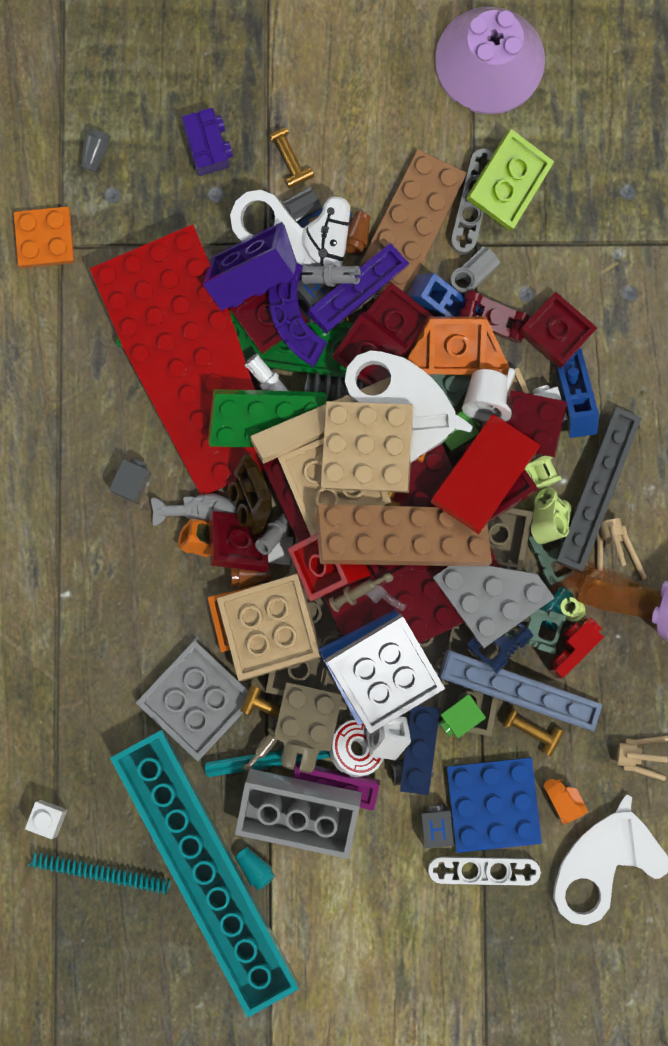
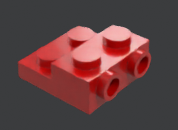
M589 617L588 619L585 618L581 623L578 621L576 623L573 622L562 633L565 638L560 643L568 651H560L550 661L553 667L549 672L556 679L564 678L604 638L600 633L602 628L595 620Z

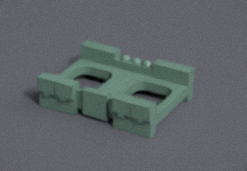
M533 536L528 537L530 549L533 554H537L539 564L543 567L541 574L547 586L579 573L572 570L564 576L556 577L551 563L555 561L560 546L553 550L545 551L542 545L534 540ZM563 538L559 539L560 546L562 544Z
M539 609L529 616L530 620L527 628L531 630L533 637L527 644L537 647L539 650L555 654V647L566 615L550 610L546 613V611ZM544 620L556 623L557 625L552 641L538 637L541 623ZM510 629L503 635L508 639H512L518 631Z

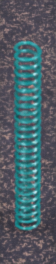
M36 851L31 863L28 864L29 867L33 865L34 868H37L39 866L40 870L44 868L46 871L50 868L51 872L56 870L57 873L61 871L62 874H65L67 871L68 876L71 873L74 877L78 874L79 878L84 875L85 879L89 877L90 880L95 877L96 881L100 879L101 882H104L106 880L107 884L112 880L113 885L116 882L118 886L123 883L124 887L129 885V888H132L134 885L135 889H138L140 886L141 891L145 888L148 892L151 888L152 893H154L157 889V893L159 894L162 891L163 895L167 893L171 883L169 880L165 889L166 879L162 880L160 886V877H158L154 886L155 877L153 875L148 886L149 875H146L143 883V873L140 875L137 883V872L131 883L132 871L129 872L126 880V870H124L120 880L121 869H118L114 880L115 867L112 869L110 878L109 866L103 877L104 865L101 866L98 875V864L95 866L92 875L93 863L90 864L86 875L87 862L84 863L81 872L82 861H79L75 872L76 860H73L69 872L70 858L64 869L65 858L63 857L58 869L60 857L57 856L53 867L54 855H51L47 866L48 854L45 855L41 866L43 853H40L36 864Z

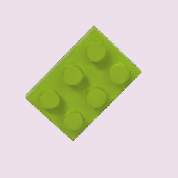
M510 129L504 135L466 199L507 230L511 231L520 220L554 161Z

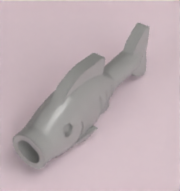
M203 494L197 497L185 496L183 498L184 505H165L160 499L156 497L151 498L153 526L160 524L166 516H185L188 519H198L209 523V516L212 511L237 514L238 504H232L228 498L216 494Z

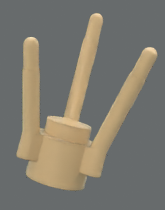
M620 518L603 521L596 537L597 581L601 582L603 579L604 540L606 545H615L621 566L626 565L620 543L624 541L641 579L645 580L647 576L627 535L626 526H622Z
M668 736L636 740L626 739L625 743H619L617 765L623 766V770L634 771L665 781V775L636 766V764L641 765L642 760L668 763V756L642 754V748L637 746L667 742Z

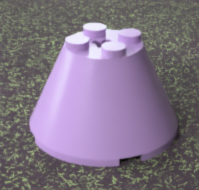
M479 7L459 15L446 27L437 45L435 66L442 88L453 101L459 102L463 106L470 108V111L476 113L500 114L519 107L532 96L543 76L545 53L538 33L525 18L501 7Z

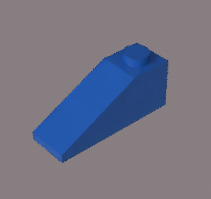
M435 273L417 275L407 292L409 297L433 316L458 317L460 309H464L466 303L462 294ZM476 306L475 313L478 315L480 309Z
M580 348L561 369L555 365L561 399L568 402L566 408L568 419L565 423L569 438L595 435L598 431L599 412L582 349Z

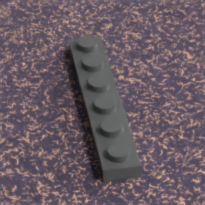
M618 407L613 409L570 520L569 533L563 538L555 563L579 573L584 571L641 422V417Z

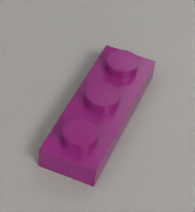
M296 762L293 778L362 792L360 808L374 811L380 780L368 777L355 778L345 772L342 773L341 771L315 766V769L309 773L300 772L301 762Z

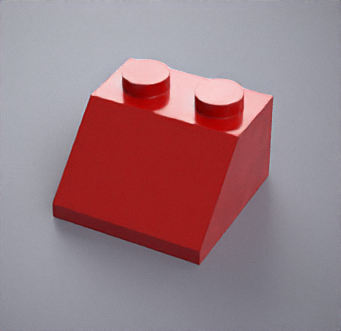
M317 533L288 548L310 602L370 576L367 565L320 564Z

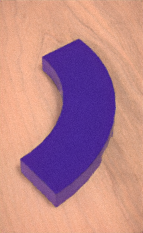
M296 263L295 273L290 281L282 285L278 283L269 288V308L274 325L285 344L297 357L308 365L315 367L327 342L316 335L302 317L298 304V286L303 266Z

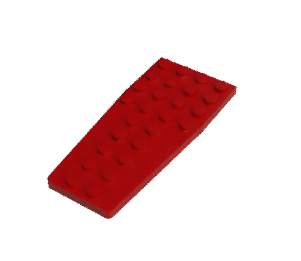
M192 224L89 269L122 347L199 493L203 495L212 493L228 486L231 482H235L234 471L243 455H250L259 466L260 471H264V467L254 447H210L208 443L213 389L255 390L248 368L244 366L246 360L229 308L221 311L203 285L210 262Z

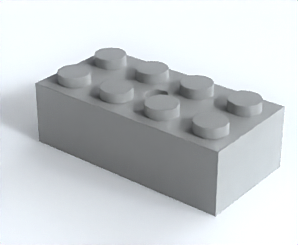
M249 769L235 835L349 859L362 792Z

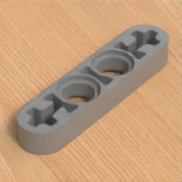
M479 149L471 157L451 238V247L459 255L470 254L477 242L484 212L469 202L466 197L469 194V185L476 182L480 176L477 175L479 163L475 162V160L480 161L481 157H485L488 163L493 155L488 149ZM465 209H474L478 214V218L473 222L465 221L462 216V212ZM466 228L469 229L467 241L471 242V244H466L465 248L460 247V242L456 241V239L462 238L463 230Z

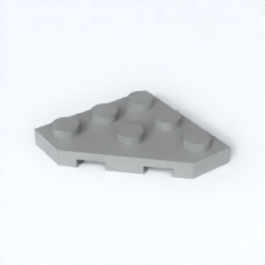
M448 566L433 577L436 584L483 649L554 599V596L539 575L492 566Z

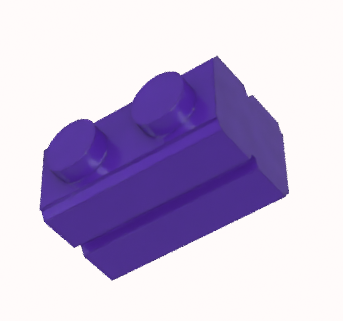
M209 108L181 117L198 176L229 168L228 158H232L233 154L229 141L223 142L221 132H225L221 115L215 116L214 109Z

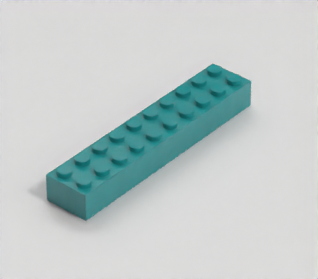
M160 730L111 757L110 759L247 1018L299 990L300 983L165 730Z

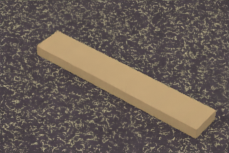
M391 377L360 389V391L372 396L382 394L389 387ZM346 395L332 402L355 401L351 399L350 395ZM326 404L250 436L251 442L263 464L324 438Z

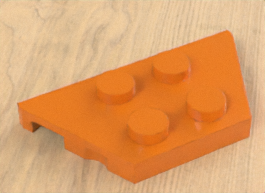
M429 316L407 357V360L427 374L472 375L477 370L490 369L508 375L510 368L486 317Z

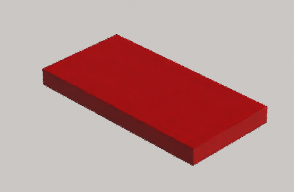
M492 414L436 492L431 503L477 534H480L541 445Z

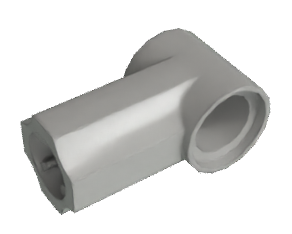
M483 246L461 268L454 270L451 275L450 286L465 297L467 290L473 291L500 266L501 262L490 249ZM462 279L467 281L469 286L460 288L455 282Z

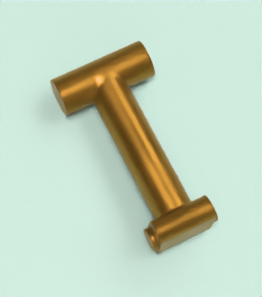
M284 127L271 133L269 138L272 143H277L292 173L291 176L285 178L290 189L315 176L311 167L304 170L301 169L286 138L289 132Z
M251 685L240 711L251 715L253 708H256L278 718L281 707L259 698L262 689Z
M509 709L502 726L506 728L513 726L544 743L545 745L541 752L551 757L564 731L554 727L551 734L518 717L517 710Z

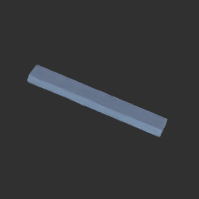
M449 650L445 652L438 674L439 679L593 732L595 731L603 705L503 669L496 674L486 663Z

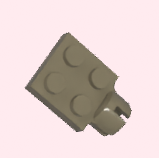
M286 682L274 740H279L284 744L281 759L283 767L294 770L297 754L303 756L299 771L309 773L315 769L318 753L320 751H331L342 694Z

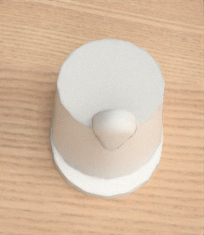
M509 368L508 377L490 369H481L473 372L462 406L463 413L474 420L487 422L492 414L505 422L511 418L512 412L507 405V392L515 377L516 370Z

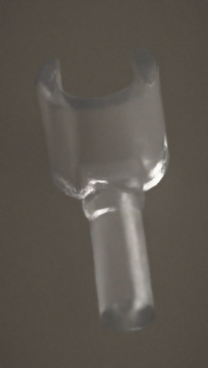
M376 585L375 590L366 594L375 604L383 598L402 612L406 607L405 604L388 594L380 585Z

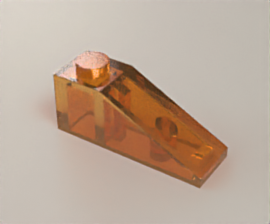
M585 566L584 571L580 574L574 589L578 602L605 611L652 619L655 607H660L663 598L661 597V591Z

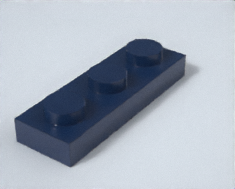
M417 705L410 710L408 727L411 743L405 748L400 785L401 792L429 795L440 708Z

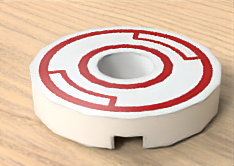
M349 720L337 727L334 732L331 751L329 752L336 768L342 773L345 772L355 778L371 774L379 768L384 758L370 756L366 734L367 728L364 723L358 726L355 720ZM353 741L361 744L363 749L361 756L355 755L352 752L351 744Z

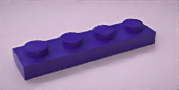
M391 243L360 267L361 275H355V278H360L358 284L338 285L311 307L307 314L327 334L406 269L409 262Z

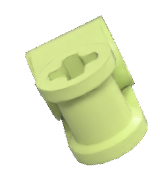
M542 456L529 462L525 468L538 489L548 487L562 480L561 475H557L551 459L553 457Z
M548 487L541 490L534 501L535 507L531 533L537 543L545 544L568 535L572 508L568 501L561 500L557 496V492L553 488Z

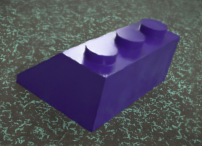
M283 222L211 257L210 267L207 269L203 285L221 311L230 306L235 308L241 305L245 299L253 295L260 296L270 287L278 283L280 285L285 284L293 278L297 261Z

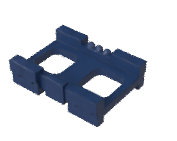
M520 622L517 624L520 627V631L512 639L502 635L494 641L500 648V652L491 660L479 652L481 645L475 637L467 644V648L481 658L497 674L509 662L507 658H511V654L513 655L518 650V646L523 648L533 637L530 629Z

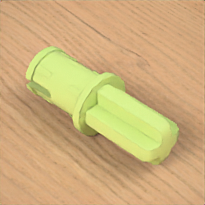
M569 597L570 600L564 599L561 603L563 615H566V619L571 622H581L584 615H586L584 604L572 597Z

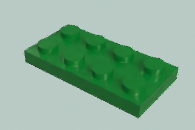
M213 389L208 435L209 446L254 447L250 436L325 405L327 395L325 392Z

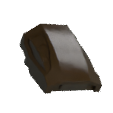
M243 455L234 471L236 481L231 482L228 486V498L232 504H240L237 510L239 524L242 527L249 526L252 535L262 534L271 514L272 496L257 463L250 455Z

